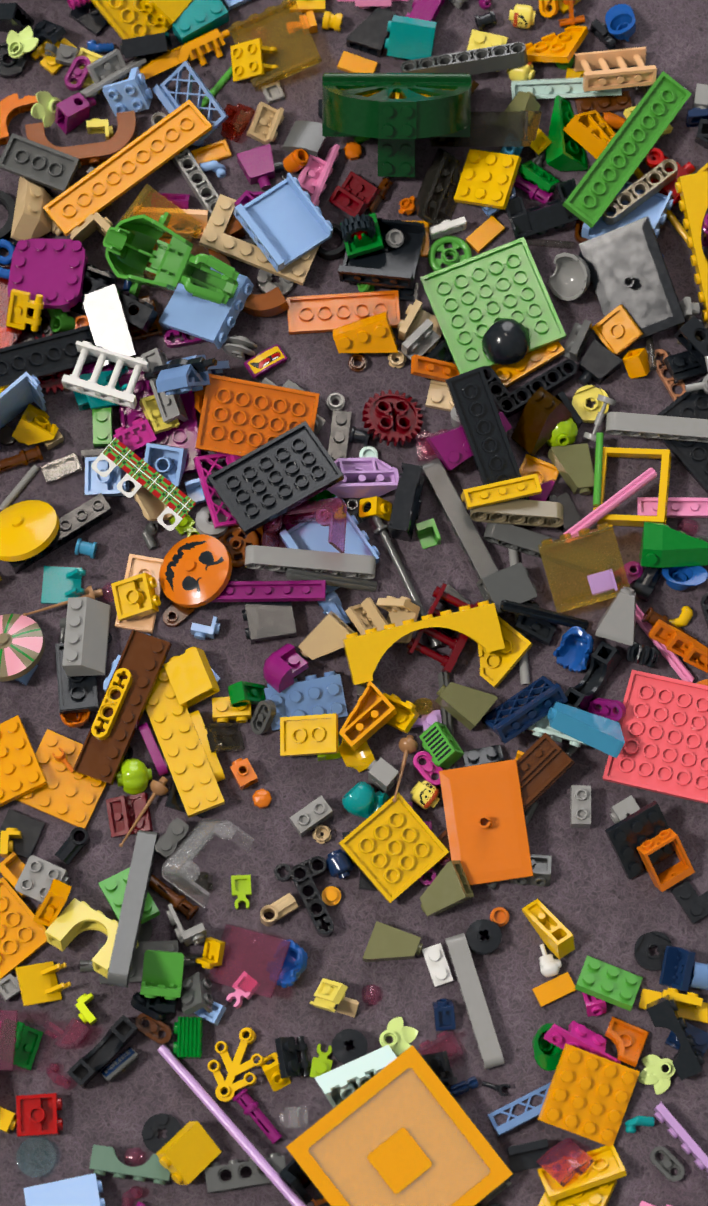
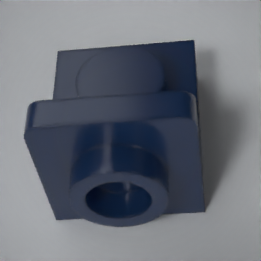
M438 999L437 1002H433L436 1031L456 1029L452 1000Z

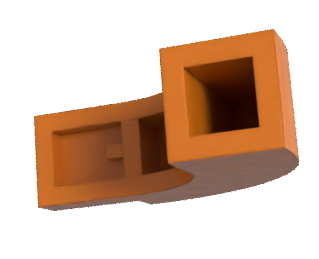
M15 93L0 101V145L7 144L10 139L8 125L12 118L20 113L31 111L34 104L38 103L36 95H27L19 99L18 94Z

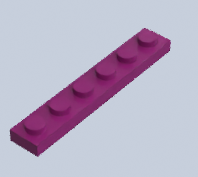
M326 580L229 581L223 592L211 602L326 601Z

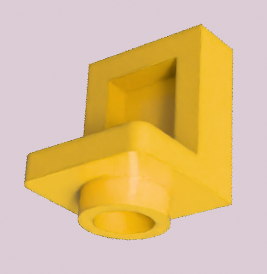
M211 937L205 938L203 956L196 958L195 962L202 964L201 967L206 969L221 966L226 942Z

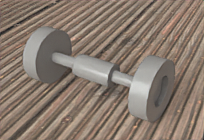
M598 395L597 398L598 401L603 402V406L596 416L594 430L592 434L584 432L583 435L584 438L596 442L598 427L602 425L605 417L604 411L607 404L615 406L616 400L603 395Z

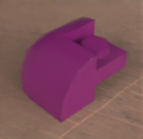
M287 643L265 660L263 667L264 679L280 693L294 684V677L309 668L308 662L296 653L293 645Z

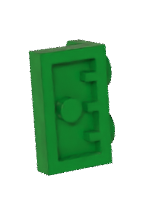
M531 160L523 164L519 169V172L522 173L521 177L534 185L537 184L541 190L553 193L557 187L556 184L560 182Z

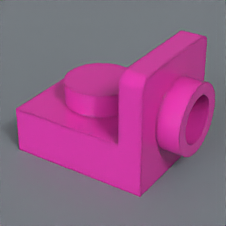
M582 992L588 1017L600 1016L607 1012L606 1001Z

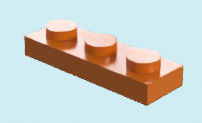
M416 354L411 357L412 375L442 382L459 375L454 363Z

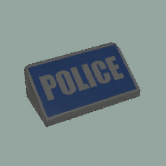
M129 1047L100 1073L110 1083L138 1060L139 1055L132 1047Z

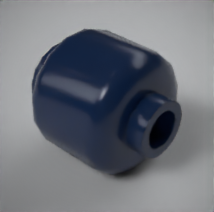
M338 849L327 855L326 864L332 877H339L342 880L351 875L350 872L354 869V864L345 851Z

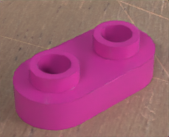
M420 751L416 753L413 758L414 768L433 786H440L439 771L443 769L433 763L432 756L428 752ZM421 759L426 760V764L420 765L419 761ZM433 774H437L439 778L437 780H433L431 776Z

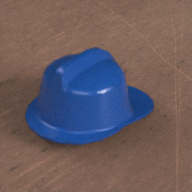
M618 4L608 10L605 22L610 34H613L616 39H625L629 42V37L636 31L635 16L629 5Z
M701 566L662 568L666 584L676 591H683L691 586L700 585L708 578V572Z

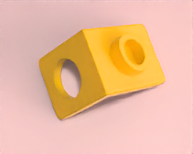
M378 496L360 499V518L376 515L386 521H390L392 503ZM370 502L371 509L368 512H364L365 504Z
M274 1052L264 1057V1063L261 1068L272 1090L275 1092L291 1084L289 1078L281 1079L277 1053ZM271 1059L275 1060L272 1064L265 1065L267 1061Z

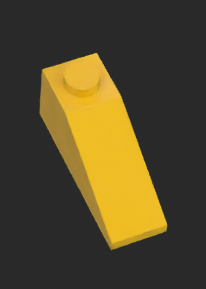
M538 899L522 908V912L547 948L558 959L575 950L573 934Z

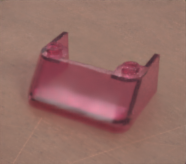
M340 498L305 501L263 525L262 546L279 547V533L282 525L317 521L321 526H329L328 543L340 553H344L347 505Z

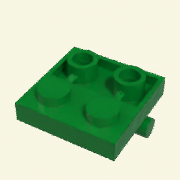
M5 1019L0 1034V1060L25 1070H31L43 1032L28 1027L23 1022Z

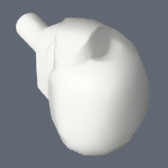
M544 944L539 945L543 955L539 957L542 975L545 977L558 975L559 969L562 967L561 960L554 959L553 954H547Z

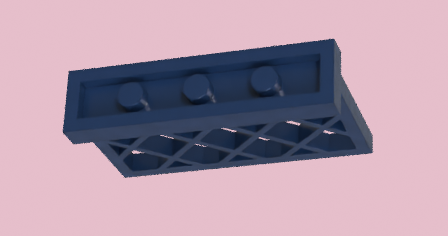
M542 676L481 718V721L496 733L505 744L545 717L549 709L553 708L556 702L564 704L568 699L559 684H553L546 677Z

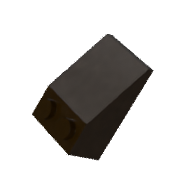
M540 387L527 401L511 438L534 456L552 437V432L556 426L562 421H567L572 414L561 401Z

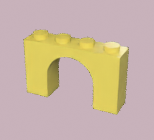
M74 898L45 931L47 942L64 951L72 940L84 931L97 930L104 933L108 937L107 942L92 959L94 971L107 978L118 921L107 918L101 911H95L86 902H80Z

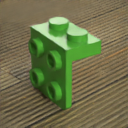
M146 950L144 953L140 994L147 998H156V996H164L168 1000L180 998L184 954L180 952Z

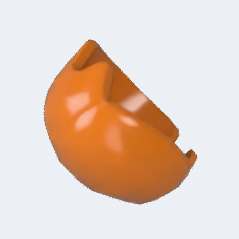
M91 711L77 713L78 718L76 713L62 714L60 717L62 722L68 727L79 728L87 723Z

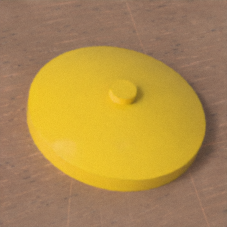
M27 500L13 504L0 512V560L7 562L25 560L37 555L49 546L59 529V518L50 504L40 500Z

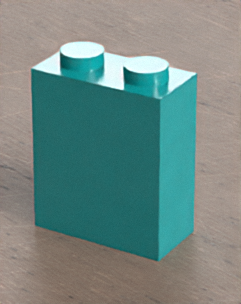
M394 15L392 21H388L387 32H390L389 38H386L385 49H388L387 56L410 60L432 57L437 22Z

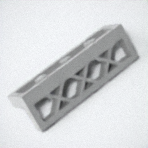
M159 348L141 355V358H144L149 363V372L153 371L156 366L166 365L168 361L166 353ZM156 378L150 379L149 381L163 422L167 424L176 419H180L183 422L189 420L180 394L166 396L165 392L157 393Z

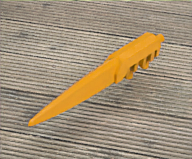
M218 29L209 31L157 57L139 70L144 74L145 79H148L187 61V59L192 61L197 58L200 65L203 66L207 64L204 57L206 53L214 50L217 58L224 56L220 47L225 45L224 39L231 36L228 29L219 32Z

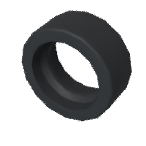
M331 223L333 233L340 236L341 245L333 251H327L319 246L317 255L324 260L332 261L339 259L346 252L341 228L335 223Z

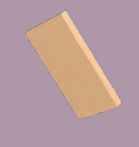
M129 554L124 579L142 573L152 575L157 582V587L154 588L155 594L160 598L162 588L159 581V572L164 560ZM157 612L143 617L136 616L124 621L118 620L117 616L115 627L153 634Z

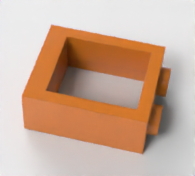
M670 828L661 831L651 840L644 841L641 846L637 847L653 884L661 892L695 873L678 835ZM671 842L680 862L657 875L648 855Z

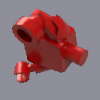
M651 148L645 156V162L651 168H655L664 160L669 159L658 148ZM688 162L683 167L678 164L677 177L659 191V193L668 196L670 191H673V206L681 200L680 193L676 192L675 182H677L680 176L692 174L695 171L693 164ZM671 168L665 169L666 172H673V171H674V170L671 169ZM657 179L650 180L652 183L659 182Z

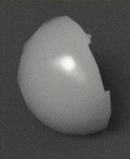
M557 254L554 259L556 270L549 277L548 286L559 299L566 301L577 299L589 287L590 269L587 263L576 254Z

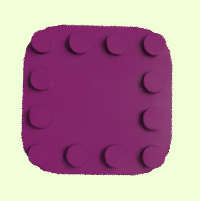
M33 238L18 241L11 261L8 281L9 297L12 289L30 292V300L33 301L36 298V294L43 295L42 302H44L43 309H62L63 312H69L70 308L76 306L79 301L82 302L81 296H83L86 263H88V256L82 243L71 239Z

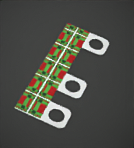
M116 437L91 465L92 469L102 477H107L116 466H119L127 473L117 484V489L122 494L131 498L143 486L167 505L165 510L158 516L157 521L168 531H172L196 504V502ZM100 460H106L109 463L107 471L101 472L98 470L97 463ZM129 480L134 483L135 488L132 492H125L122 485L125 481ZM170 513L174 515V524L166 525L163 522L165 514Z

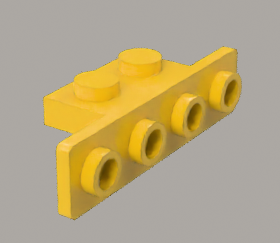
M667 988L662 993L642 989L638 1006L640 1009L646 1010L647 1004L669 995L670 999H674L677 1003L679 1017L708 1024V1003L702 1002L703 998H699L698 994L687 992V995L673 988Z

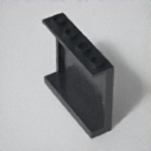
M378 218L384 249L351 259L348 258L346 252L343 265H339L338 268L340 282L413 289L426 235L424 223ZM392 229H397L404 235V242L398 248H392L386 243V234Z

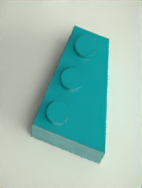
M194 0L172 24L173 33L182 45L229 21V12L221 0Z

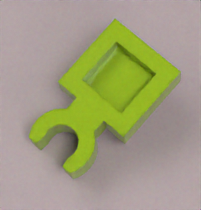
M188 513L175 527L181 536L184 533L187 534V537L194 533L199 534L196 528H193L195 521ZM175 517L169 520L171 525L174 524Z
M251 875L231 876L232 896H238L235 900V909L239 910L238 905L240 902H245L246 909H249L250 903L246 896L252 895Z
M318 1044L317 1053L319 1058L313 1057L310 1078H315L331 1071L333 1060L327 1059L332 1052L331 1045H329L328 1051L324 1053L320 1050L321 1044Z

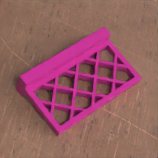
M218 453L197 456L193 459L215 529L238 524L229 512L221 508L224 504L223 502L218 506L212 501L211 497L213 494L217 497L219 496L212 487L207 485L206 479L207 476L212 474L213 467L218 470L223 468L216 463L218 459L225 458L227 465L241 458L239 456ZM202 461L212 465L209 471L201 466ZM218 512L228 517L225 522H219Z

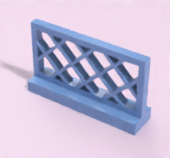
M188 61L182 63L160 85L157 84L152 88L169 114L181 106L179 104V95H187L186 101L191 100V96H198L197 109L200 112L201 109L208 110L207 120L210 124L213 123V129L192 143V145L199 147L205 143L204 140L228 118ZM185 68L189 71L188 80L181 79L182 71ZM172 81H177L175 92L170 91L167 87ZM181 82H188L187 93L180 92ZM192 82L198 83L199 93H191ZM202 96L209 98V108L201 107ZM213 110L218 111L221 115L217 121H212Z

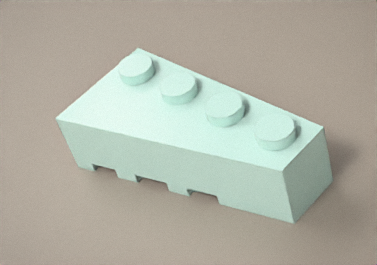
M386 1045L315 1077V1080L331 1106L335 1108L396 1059L397 1056L390 1046Z

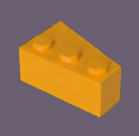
M596 110L575 115L563 129L596 159L615 135V132Z
M386 312L333 329V339L339 353H398V345Z
M369 681L339 734L344 742L353 751H356L397 714V710L380 690Z

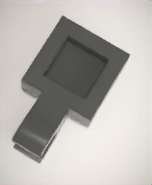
M46 43L44 49L45 55L56 57V63L71 66L78 54V48L61 43L59 48L53 44Z

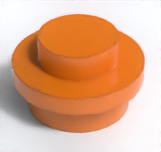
M494 908L490 913V921L495 922L499 927H503L509 921V913L505 908Z

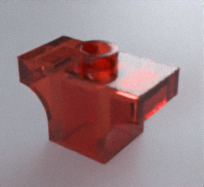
M239 103L236 106L227 104L224 112L228 118L222 123L220 134L222 137L238 143L255 111L253 108Z

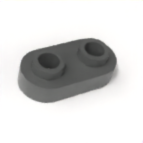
M272 700L260 701L251 718V729L257 735L268 732L276 715V706Z
M658 1146L651 1151V1163L668 1181L678 1182L683 1178L685 1173L683 1165L668 1149ZM658 1153L663 1155L662 1161L656 1159ZM672 1168L677 1170L676 1176L671 1175L670 1170Z

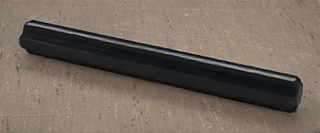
M502 600L500 609L503 611L571 628L578 626L584 630L588 629L589 622L584 619L509 600Z

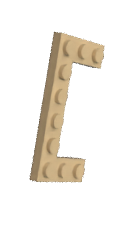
M220 194L199 241V245L303 286L319 246L277 272L258 246L225 234L234 212V203L237 200Z

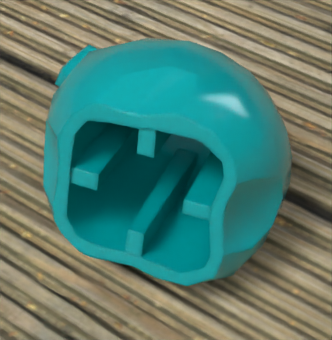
M358 782L344 795L342 803L344 808L352 815L367 819L387 801L389 796L381 791L375 793L374 788L366 782Z

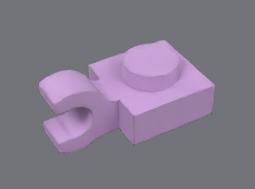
M440 710L421 712V718L418 717L412 728L422 727L424 732L434 722L442 723Z

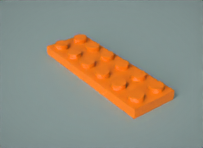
M398 290L286 297L289 309H287L289 335L333 332L335 328L386 312L391 328H397L400 322Z

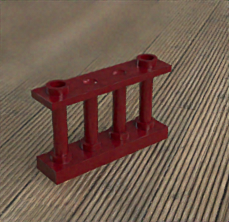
M443 583L440 587L437 586L432 594L435 598L426 615L440 616L441 611L435 609L440 598L458 608L469 604L444 592L447 585ZM479 601L475 602L474 605L470 604V607H477ZM431 627L419 629L415 638L412 637L406 646L409 648L407 654L411 655L414 650H417L440 662V665L443 666L442 672L451 673L468 636L460 633L457 639H452ZM425 633L449 645V648L452 649L449 656H443L418 643L422 634Z

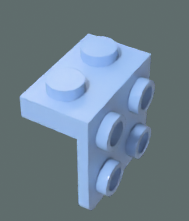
M138 67L131 69L128 79L105 85L102 89L116 117V113L135 111L136 113L150 108L151 100L153 99L152 90L148 88L145 76Z

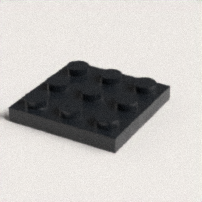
M656 801L651 802L605 830L629 880L647 870L637 847L641 846L644 841L651 840L661 831L669 829ZM670 842L648 856L654 866L676 852Z

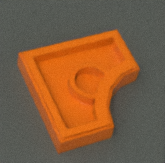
M612 1016L605 1036L616 1045L618 1052L617 1060L636 1067L649 1032Z

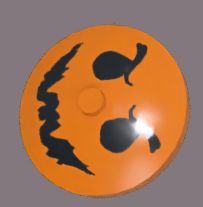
M198 534L186 537L176 543L164 557L163 564L160 567L159 581L164 594L173 603L186 608L206 605L223 592L230 580L232 573L230 553L218 539L212 536Z

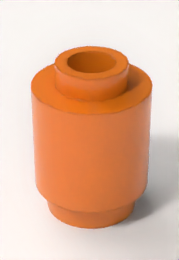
M304 149L294 150L284 158V168L289 173L298 172L307 164L309 159L308 153Z

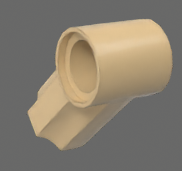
M288 893L274 903L264 906L260 912L261 923L265 926H273L278 920L298 909L299 906L294 897ZM271 912L274 914V918L268 920L264 917V914Z

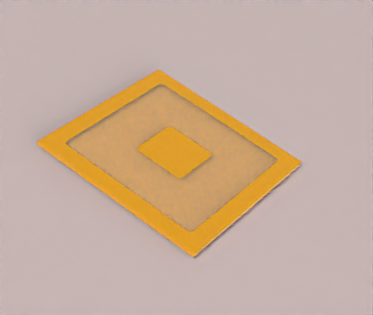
M413 1045L286 1146V1149L330 1206H475L512 1175V1172Z

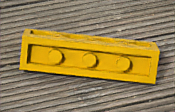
M536 473L464 489L461 494L462 502L465 501L467 510L541 494L542 489Z

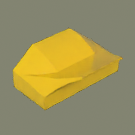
M343 739L338 747L346 767L355 768L359 773L367 770L375 760L367 741L356 751H353Z

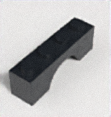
M601 641L591 656L589 669L582 681L574 687H569L566 691L565 696L568 701L564 703L565 705L584 711L588 709L590 702L595 699L621 662L622 657L618 649Z
M666 995L647 1004L646 1010L654 1026L671 1030L679 1039L680 1048L673 1057L672 1063L680 1080L682 1081L702 1072V1064H705L701 1053H697L694 1048L696 1043L693 1036H688L685 1030L687 1024L684 1018L679 1017L677 1013L679 1008L674 999L671 1000L669 995Z
M123 1014L109 1028L103 1039L67 1071L68 1075L83 1089L139 1032L138 1028Z

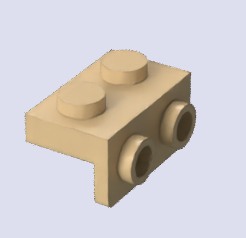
M261 101L257 106L247 136L262 144L274 141L278 135L277 127L284 119L282 115L284 109L279 108L277 110Z
M370 597L366 598L361 604L351 606L345 611L360 635L365 634L367 629L376 628L379 631L384 629V625H388V622Z

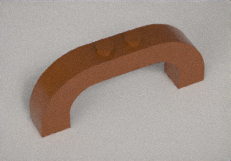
M135 111L116 113L117 131L111 139L104 142L58 147L47 140L43 122L26 124L27 139L80 159L81 165L90 164L91 166H98L135 140L137 133Z
M233 213L225 234L240 239L246 233ZM209 249L210 255L230 265L226 255ZM276 287L264 294L251 293L247 297L242 311L257 317H270L289 309V306L279 287Z

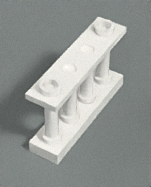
M76 341V348L80 355L73 373L70 376L63 375L61 380L63 388L135 409L137 400L133 391L141 371L149 372V363L144 358H133L93 346L88 341ZM87 355L98 357L90 380H82L79 376ZM105 360L115 362L116 365L108 385H99L97 381ZM123 365L134 368L126 390L122 392L116 390L115 386Z

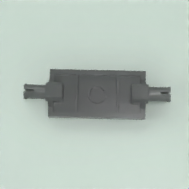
M178 940L138 942L139 946L135 951L129 983H142L144 953L146 950L179 952ZM99 944V951L105 944ZM199 954L184 955L183 967H199V963L191 961L198 958ZM80 960V973L94 971L92 960ZM100 975V985L107 984V978Z

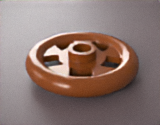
M239 525L228 527L225 534L218 537V540L226 548L228 547L232 559V567L235 568L245 566V547L247 543L260 546L259 537L255 531L249 533L245 539L240 537L243 531ZM232 534L234 537L227 542L226 538ZM240 543L238 547H234V545ZM242 554V559L235 560V555Z

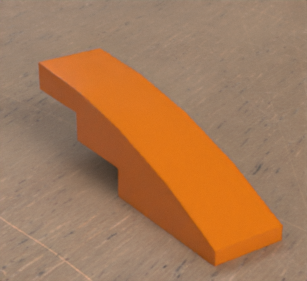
M658 619L648 633L649 637L664 644L667 650L683 657L684 662L708 673V647L679 629Z

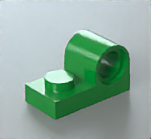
M245 681L228 686L231 707H240L247 704L258 705L260 701L266 700L265 686Z

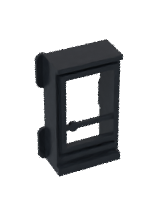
M402 463L403 473H400L401 478L398 481L388 529L392 538L411 542L415 522L419 519L422 500L420 499L425 476H421L423 466Z

